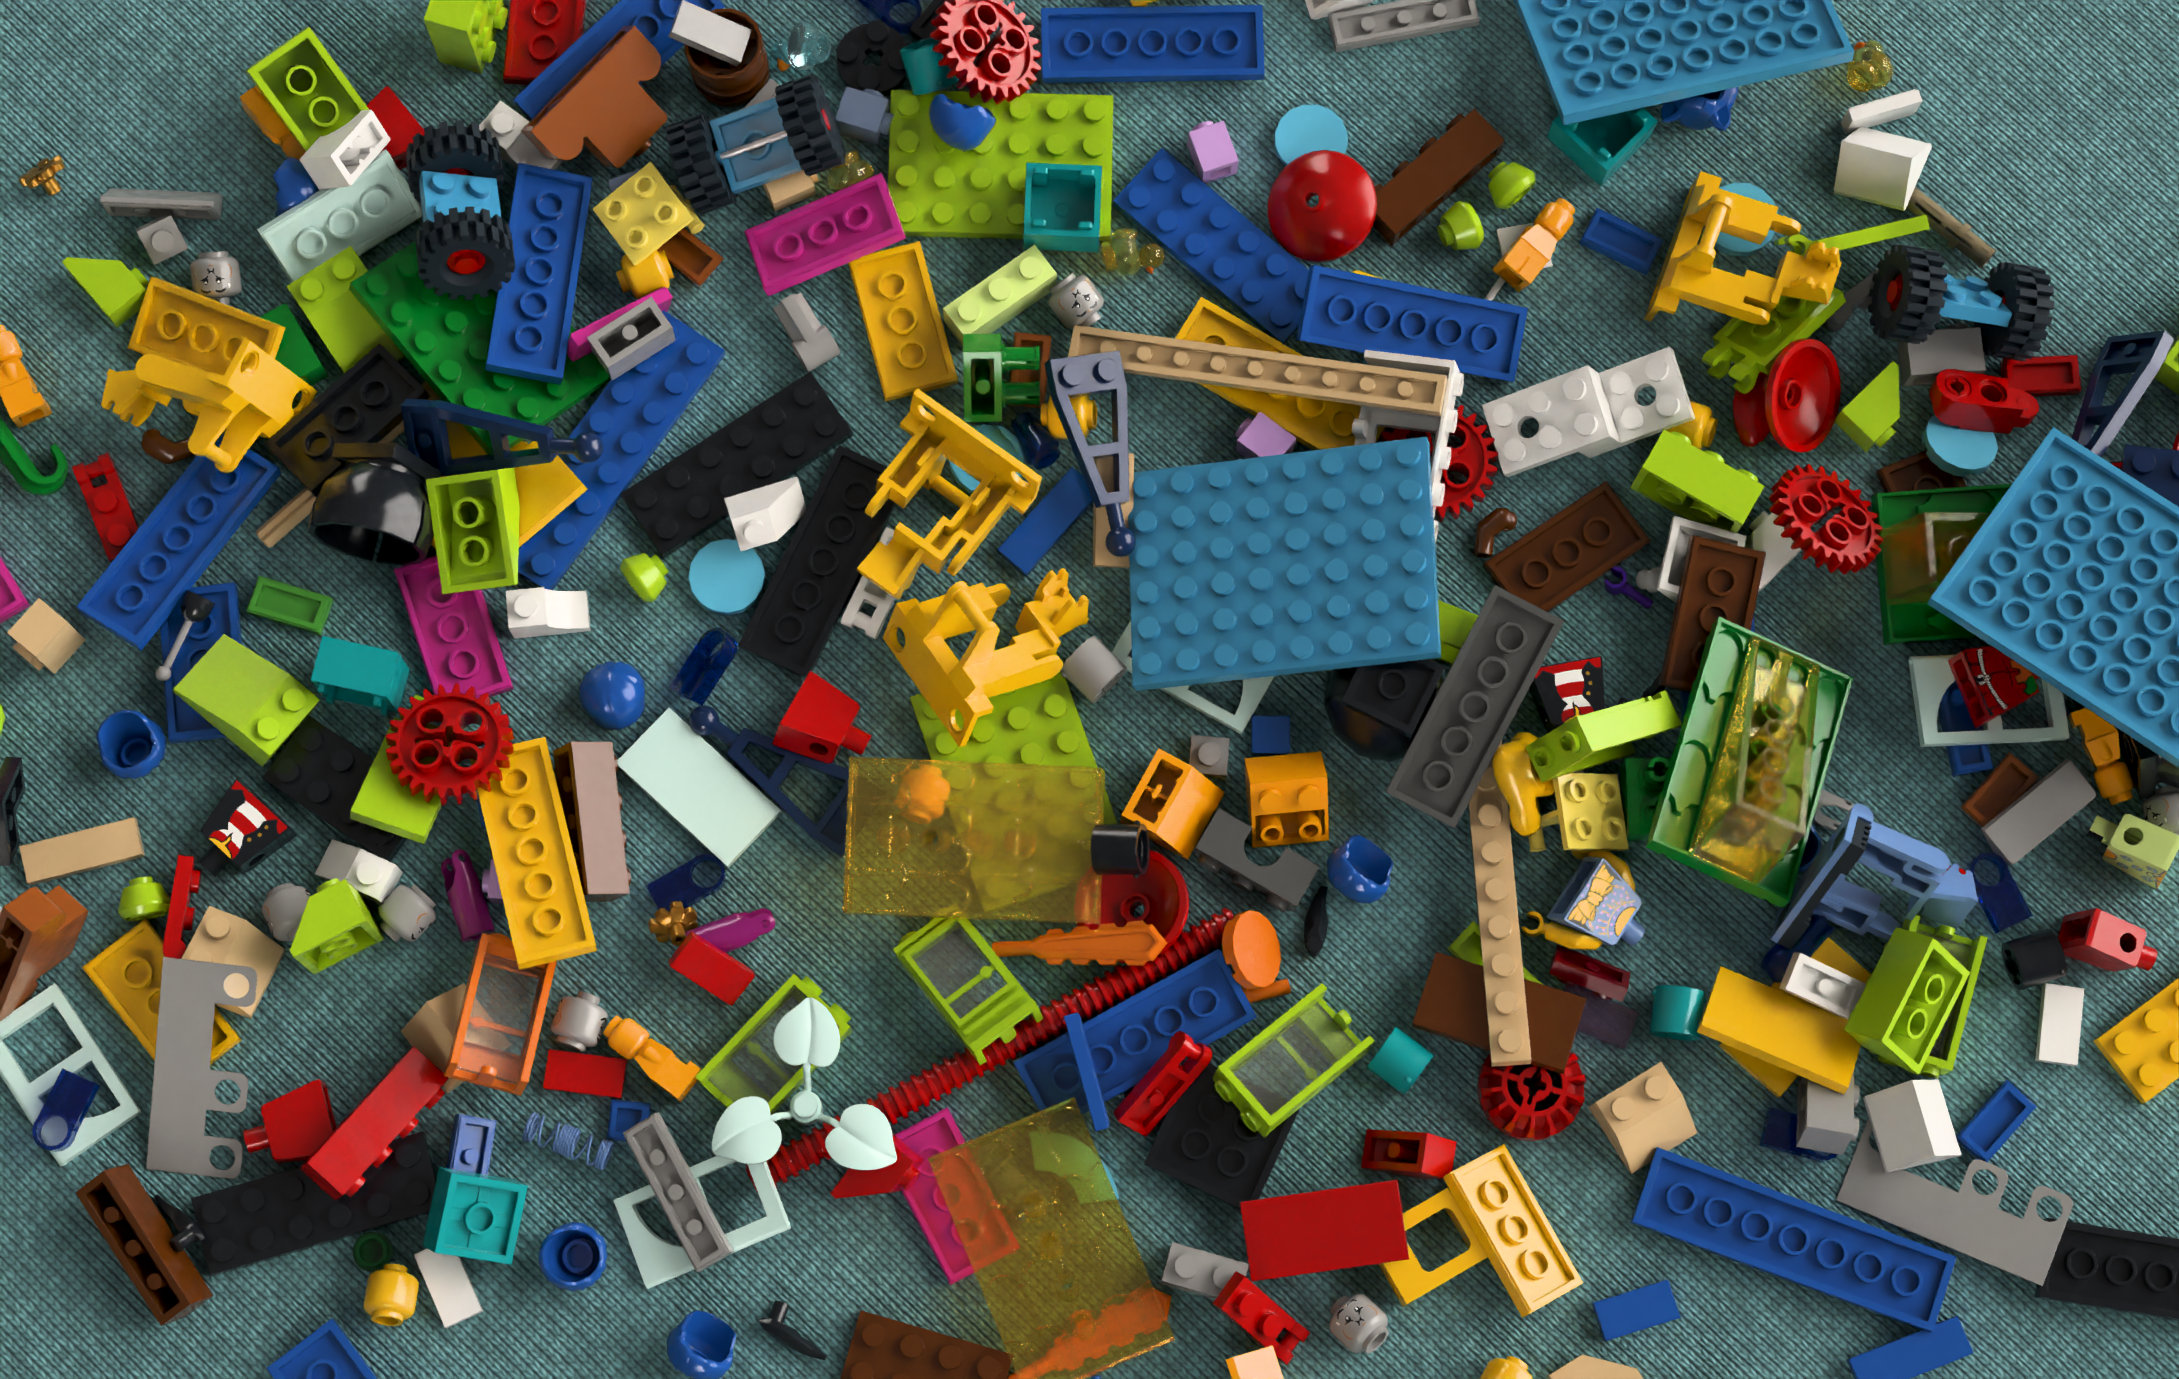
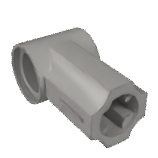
M802 293L789 295L773 308L775 315L792 341L791 346L798 360L807 373L841 354L830 331L825 325L821 326Z

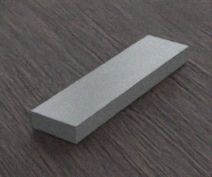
M1399 0L1330 13L1327 17L1335 53L1478 26L1480 22L1475 0Z
M654 1113L623 1132L627 1143L696 1272L705 1270L733 1253L734 1251L661 1114Z

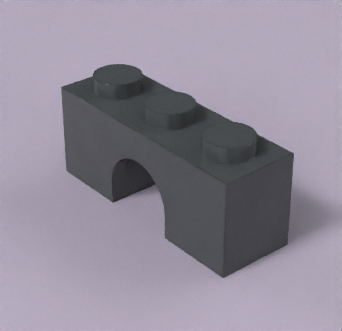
M1218 808L1195 847L1194 855L1199 857L1197 862L1213 873H1218L1220 869L1232 876L1231 882L1248 893H1251L1254 889L1265 895L1266 899L1264 901L1274 909L1281 912L1289 909L1294 912L1320 866L1287 847L1280 858L1272 865L1258 866L1252 863L1244 851V844L1251 833L1252 827Z

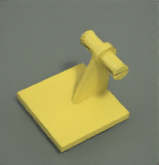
M651 161L593 208V211L635 266L645 260L685 226L689 228L692 234L699 233L705 226L694 212L690 200L684 199L675 185L670 186Z
M1570 773L1553 779L1557 810L1542 815L1540 829L1534 835L1528 836L1530 852L1546 850L1543 828L1557 823L1560 824L1563 850L1625 851L1629 849L1617 774ZM1537 797V798H1536V806H1537V808H1538L1539 811H1540L1539 801H1538L1539 797Z

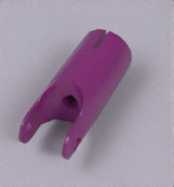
M456 850L451 858L443 860L441 871L461 941L471 942L479 940L482 933L489 935L496 930L470 856L464 850ZM462 856L464 861H460L458 857ZM447 865L452 866V871L447 869Z
M760 908L750 913L742 912L728 915L686 931L685 934L687 937L692 931L723 952L729 953L747 946L758 936L772 931L775 927V919L770 910Z

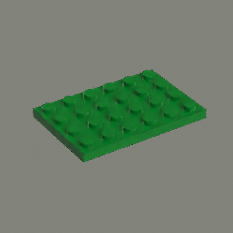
M415 241L350 282L349 290L442 401L544 426L611 380L593 352L574 362L566 354L561 385L486 371L485 365L497 292L491 288L489 289V296L481 298L479 293L473 294V300H465L464 295H458L457 300L449 299L447 292L442 296L434 294V287L428 290L424 286V281L420 280ZM572 325L570 326L569 338L570 334L576 331ZM462 424L487 454L493 455L489 430ZM508 435L510 448L524 440L523 438Z

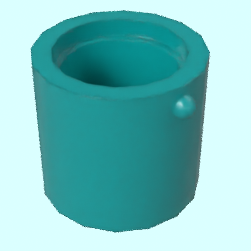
M931 37L909 44L900 50L914 95L931 93L946 88L959 80L956 76L949 79L946 77L950 70L948 65H938L943 55L932 50L939 41Z
M1655 986L1652 990L1653 1004L1650 1034L1672 1040H1700L1701 1034L1697 1030L1703 1015L1704 1003H1706L1705 992L1684 986Z
M1395 1027L1366 1068L1405 1095L1434 1054L1398 1027Z

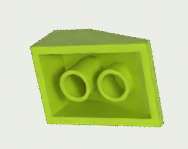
M305 27L244 70L305 152L320 136H326L340 129L361 111L369 110L310 27Z
M349 246L287 285L295 302L344 374L379 343L398 362L406 358L349 290L350 282L368 271L352 246Z
M514 467L425 479L431 509L442 594L517 585L520 503Z
M225 634L220 637L172 690L262 767L320 701L319 698L289 673Z

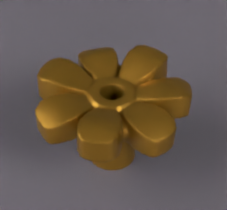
M60 155L53 157L51 160L45 158L37 163L38 168H32L26 174L20 176L18 181L23 187L28 186L29 189L42 185L47 194L52 196L62 189L54 176L56 172L65 167L64 161Z
M674 901L670 903V911L665 908L657 910L654 913L655 918L648 921L650 933H655L658 942L665 943L671 939L672 944L678 946L686 939L685 932L697 928L698 923L696 920L697 912L693 907L684 909L682 902Z

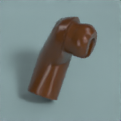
M149 429L142 435L141 446L144 452L163 464H172L195 456L188 448L189 438L172 442L160 435V431L156 429Z
M1496 508L1480 520L1477 524L1473 555L1480 558H1491L1494 537L1501 531L1506 532L1516 527V514L1509 511L1508 508Z

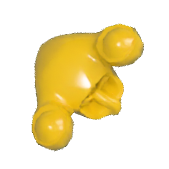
M1518 732L1510 742L1502 744L1496 750L1492 759V768L1498 788L1508 802L1512 828L1521 836L1530 837L1541 827V815L1536 806V798L1550 796L1555 791L1553 779L1544 782L1540 781L1525 748L1539 738L1529 732Z

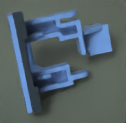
M1855 804L1793 888L1790 901L1784 908L1779 907L1770 939L1791 950L1809 927L1813 913L1859 935L1864 936L1866 932L1889 940L1895 928H1900V926L1892 916L1879 911L1882 896L1845 881V875L1847 876L1856 862L1892 877L1891 885L1911 894L1905 918L1913 920L1922 908L1921 914L1956 930L1979 899L1976 894L1973 874L1969 870L1961 869L1956 863L1950 866L1948 856L1940 849L1873 822L1872 811L1865 805Z

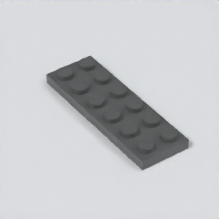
M1494 585L1393 776L1386 793L1455 829L1564 621Z

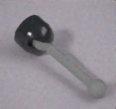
M186 591L180 606L181 613L186 620L163 666L158 667L155 672L158 680L167 681L171 677L170 668L192 623L206 620L213 610L214 602L191 591Z

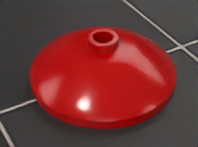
M1313 151L1294 159L1275 179L1268 198V221L1276 240L1292 255L1310 262H1330L1348 255L1365 240L1375 220L1377 197L1369 174L1357 161L1336 151ZM1318 195L1319 203L1315 207H1310V199Z
M1804 338L1791 342L1777 356L1767 376L1764 390L1766 422L1777 443L1788 451L1802 453L1815 449L1827 437L1837 416L1841 393L1839 369L1832 352L1821 341Z
M1150 850L1149 865L1146 873L1138 878H1134L1133 875H1097L1091 866L1082 878L1075 897L1074 912L1077 927L1087 926L1090 930H1097L1100 924L1114 923L1117 927H1124L1127 922L1143 920L1147 925L1152 924L1167 942L1158 954L1160 955L1175 942L1184 928L1189 910V894L1185 880L1177 867L1166 857L1153 850ZM1144 906V913L1139 917H1134L1136 907Z

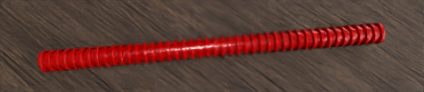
M1225 907L1221 909L1220 915L1213 913L1210 916L1211 920L1206 921L1202 919L1199 926L1196 927L1194 924L1189 926L1190 931L1185 932L1182 930L1179 937L1167 950L1158 955L1154 961H1147L1144 966H1128L1126 964L1121 967L1118 964L1114 967L1115 971L1112 973L1107 970L1104 972V977H1094L1093 983H1083L1082 989L1073 988L1071 995L1067 996L1064 993L1061 995V1000H1051L1050 1006H1040L1039 1009L1043 1019L1037 1023L1029 1014L1028 1018L1021 1020L1013 1026L1017 1035L1012 1041L1004 1043L999 1037L985 1047L982 1052L987 1061L981 1066L969 1050L964 1047V1052L960 1054L958 1051L954 1052L953 1058H943L942 1064L937 1065V1063H933L931 1070L927 1071L924 1068L920 1071L921 1075L917 1077L914 1074L911 1075L910 1081L906 1083L904 1080L900 1081L899 1087L895 1089L893 1086L889 1087L888 1093L884 1095L882 1092L877 1093L878 1098L875 1100L871 1098L866 1099L867 1104L878 1108L886 1116L888 1122L895 1125L897 1118L901 1116L903 1119L908 1118L907 1113L913 1110L914 1113L919 1112L918 1107L922 1105L925 1107L930 1106L929 1101L933 1099L936 1102L941 1100L940 1095L944 1093L949 1096L952 1094L951 1089L956 1087L960 1090L963 1088L962 1084L967 1081L968 1084H971L974 1077H984L983 1072L987 1070L990 1072L995 1071L994 1066L999 1064L1003 1067L1006 1065L1005 1060L1010 1058L1014 1061L1017 1059L1016 1055L1021 1052L1022 1055H1025L1028 1048H1038L1039 1042H1049L1048 1037L1053 1035L1057 1038L1060 1036L1059 1031L1063 1029L1067 1032L1064 1016L1077 1012L1080 1014L1081 1020L1084 1018L1090 1020L1092 1019L1091 1014L1095 1012L1098 1015L1103 1013L1102 1008L1107 1006L1110 1009L1114 1006L1113 1002L1118 1001L1121 1003L1126 995L1132 997L1135 995L1134 991L1138 989L1143 991L1146 989L1145 985L1150 984L1152 986L1156 984V979H1165L1167 973L1171 972L1174 974L1180 966L1184 968L1188 966V962L1199 960V956L1210 954V950L1220 949L1224 927L1228 920H1233V913ZM836 1115V1116L833 1117V1118L837 1119L838 1121H840V1119H841V1118H839L838 1115ZM823 1122V1127L819 1130L817 1127L811 1129V1134H801L802 1139L795 1141V1139L790 1140L791 1145L787 1147L783 1144L780 1145L779 1151L766 1161L776 1188V1183L780 1181L783 1184L787 1183V1177L791 1175L794 1178L798 1177V1172L802 1169L807 1172L810 1170V1165L814 1163L816 1166L820 1165L821 1159L825 1157L827 1160L831 1159L825 1147V1140L835 1127ZM746 1164L745 1170L756 1189L749 1167Z

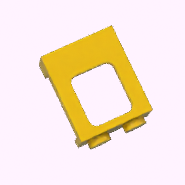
M1449 1188L1442 1190L1403 1213L1405 1231L1440 1210L1445 1209L1467 1245L1468 1250L1431 1272L1422 1269L1409 1245V1260L1378 1264L1403 1307L1488 1258Z

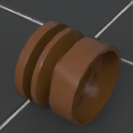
M732 8L715 9L710 12L752 30L741 63L736 67L686 44L685 55L696 88L708 102L721 107H739L749 103L768 82L770 65L757 23L746 13Z

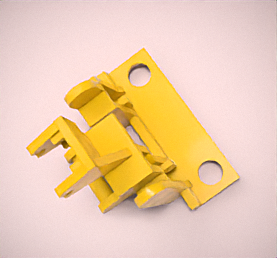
M1700 171L1690 186L1644 320L1651 322L1659 310L1674 315L1680 299L1756 325H1767L1769 323L1770 313L1777 306L1780 296L1817 301L1827 305L1842 262L1840 261L1839 249L1836 247L1831 249L1825 248V243L1823 242L1810 245L1804 256L1787 251L1779 262L1774 278L1750 270H1746L1743 276L1713 267L1716 255L1714 247L1719 232L1761 245L1767 237L1769 230L1790 236L1799 234L1801 225L1794 219L1777 214L1779 208L1777 206L1720 189L1719 186L1722 178ZM1703 226H1705L1700 243L1697 245Z
M244 338L224 376L211 371L205 373L154 354H145L140 357L136 362L135 370L116 372L109 368L106 374L107 380L101 406L109 410L112 404L115 403L112 409L113 413L120 415V419L124 422H128L133 415L131 424L139 427L151 415L157 402L167 407L172 397L182 400L184 409L191 415L198 416L195 428L188 441L189 450L196 456H205L214 462L215 467L219 471L227 474L237 468L240 460L258 436L270 439L313 401L318 391L254 343ZM251 353L249 366L245 371L241 372L243 359ZM299 391H302L300 403L292 409L294 397ZM226 429L219 448L214 443Z
M918 388L912 395L909 413L899 425L900 428L912 435V437L877 479L875 490L877 493L867 505L865 514L870 517L875 516L888 499L904 509L921 486L927 490L934 489L960 509L951 520L943 515L925 539L899 522L895 527L893 539L886 546L879 541L857 567V571L897 600L901 598L904 590L910 587L922 563L939 574L955 551L960 548L961 550L954 556L947 569V573L955 576L1010 506L1022 515L1036 499L1042 480L1039 474ZM923 406H925V407H927L929 410H931L935 416H933V415H931L929 412H927V411L923 408ZM946 458L980 482L970 496L941 477ZM1015 472L1025 477L1028 483L1022 480Z
M1061 568L1057 575L1053 570L1047 573L1038 586L1033 598L1034 601L1025 603L1015 625L1020 635L1012 637L1007 647L995 651L994 648L1000 629L992 619L997 608L1003 605L1011 595L1010 589L1004 583L986 588L983 583L968 586L966 582L959 581L953 584L945 595L920 603L914 598L896 604L882 638L959 747L966 746L978 717L992 713L994 706L988 698L1051 679L1061 671L1063 662L1059 656L1055 655L1061 643L1058 638L1080 625L1087 624L1089 620V600L1085 595H1082L1076 602L1071 596L1068 588L1069 573L1065 568ZM899 627L905 636L904 647L900 645L897 638ZM977 630L973 640L959 661L944 639ZM957 709L961 712L964 721L962 730L958 727L955 720Z

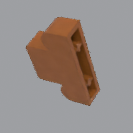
M623 26L537 113L521 132L543 155L550 159H573L580 154L584 144L605 167L621 168L633 155L638 157L652 144L650 138L667 121L666 113L639 85V81L651 80L660 71L661 58L658 51L635 26Z
M60 885L47 894H44L37 887H32L2 908L0 914V1021L22 1006L33 995L38 987L36 980L67 958L73 951L89 911Z

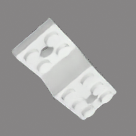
M1671 347L1600 373L1587 365L1482 405L1491 436L1495 439L1494 446L1496 452H1498L1503 475L1506 477L1516 475L1575 452H1580L1586 457L1592 458L1663 432L1664 429L1668 430L1695 420L1682 375ZM1648 386L1654 387L1656 390L1655 401L1648 406H1641L1638 402V394L1641 389ZM1527 419H1536L1539 424L1538 432L1531 438H1524L1521 434L1522 424Z

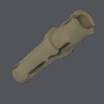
M1916 187L1914 188L1906 208L1916 216L1927 214L1929 227L1949 242L1947 246L1952 250L1957 248L1982 269L1997 250L1971 231L1972 226L1967 222L1963 225Z

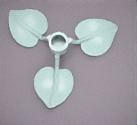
M814 998L804 999L783 1016L774 1032V1047L779 1057L789 1065L803 1064V1091L794 1095L790 1102L789 1111L773 1115L770 1114L769 1105L761 1097H744L732 1103L724 1111L715 1127L712 1139L713 1153L716 1156L725 1157L743 1164L763 1163L771 1159L781 1145L782 1133L775 1121L794 1118L796 1122L805 1126L813 1125L820 1121L835 1127L826 1137L825 1147L831 1158L846 1168L876 1170L895 1163L897 1154L891 1126L886 1116L878 1108L868 1104L852 1105L844 1110L840 1121L823 1114V1106L819 1097L811 1092L810 1068L811 1064L817 1067H827L834 1062L840 1050V1034L834 1018L823 1004Z

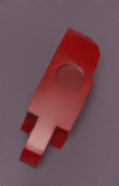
M1945 369L1939 372L1929 388V397L1933 404L1935 416L1940 422L1946 425L1958 426V429L2010 434L2013 427L2024 428L2031 424L2039 412L2037 400L2022 389L2009 387L2007 378L1957 369Z

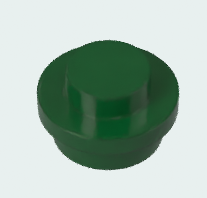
M365 1233L354 1244V1261L365 1271L374 1272L381 1270L385 1264H390L393 1258V1245L390 1239L382 1233Z

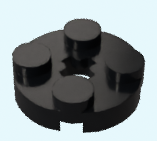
M872 21L869 24H863L850 30L842 38L836 49L837 70L844 85L860 91L864 89L876 90L884 96L890 95L891 90H898L907 78V72L900 54V50L907 46L905 39L898 31L888 27L882 21ZM870 53L880 54L881 65L877 68L873 64L866 66L864 64L867 60L866 55Z

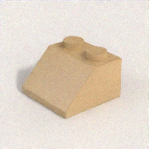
M209 906L182 959L253 968L257 973L255 1002L251 1006L240 1007L215 1004L251 1019L285 953V949L247 920ZM233 973L226 977L224 990L230 997L241 998L248 993L249 982L244 975Z
M1659 1062L1588 1107L1630 1174L1649 1164L1657 1147L1669 1151L1697 1134L1683 1094L1662 1062Z

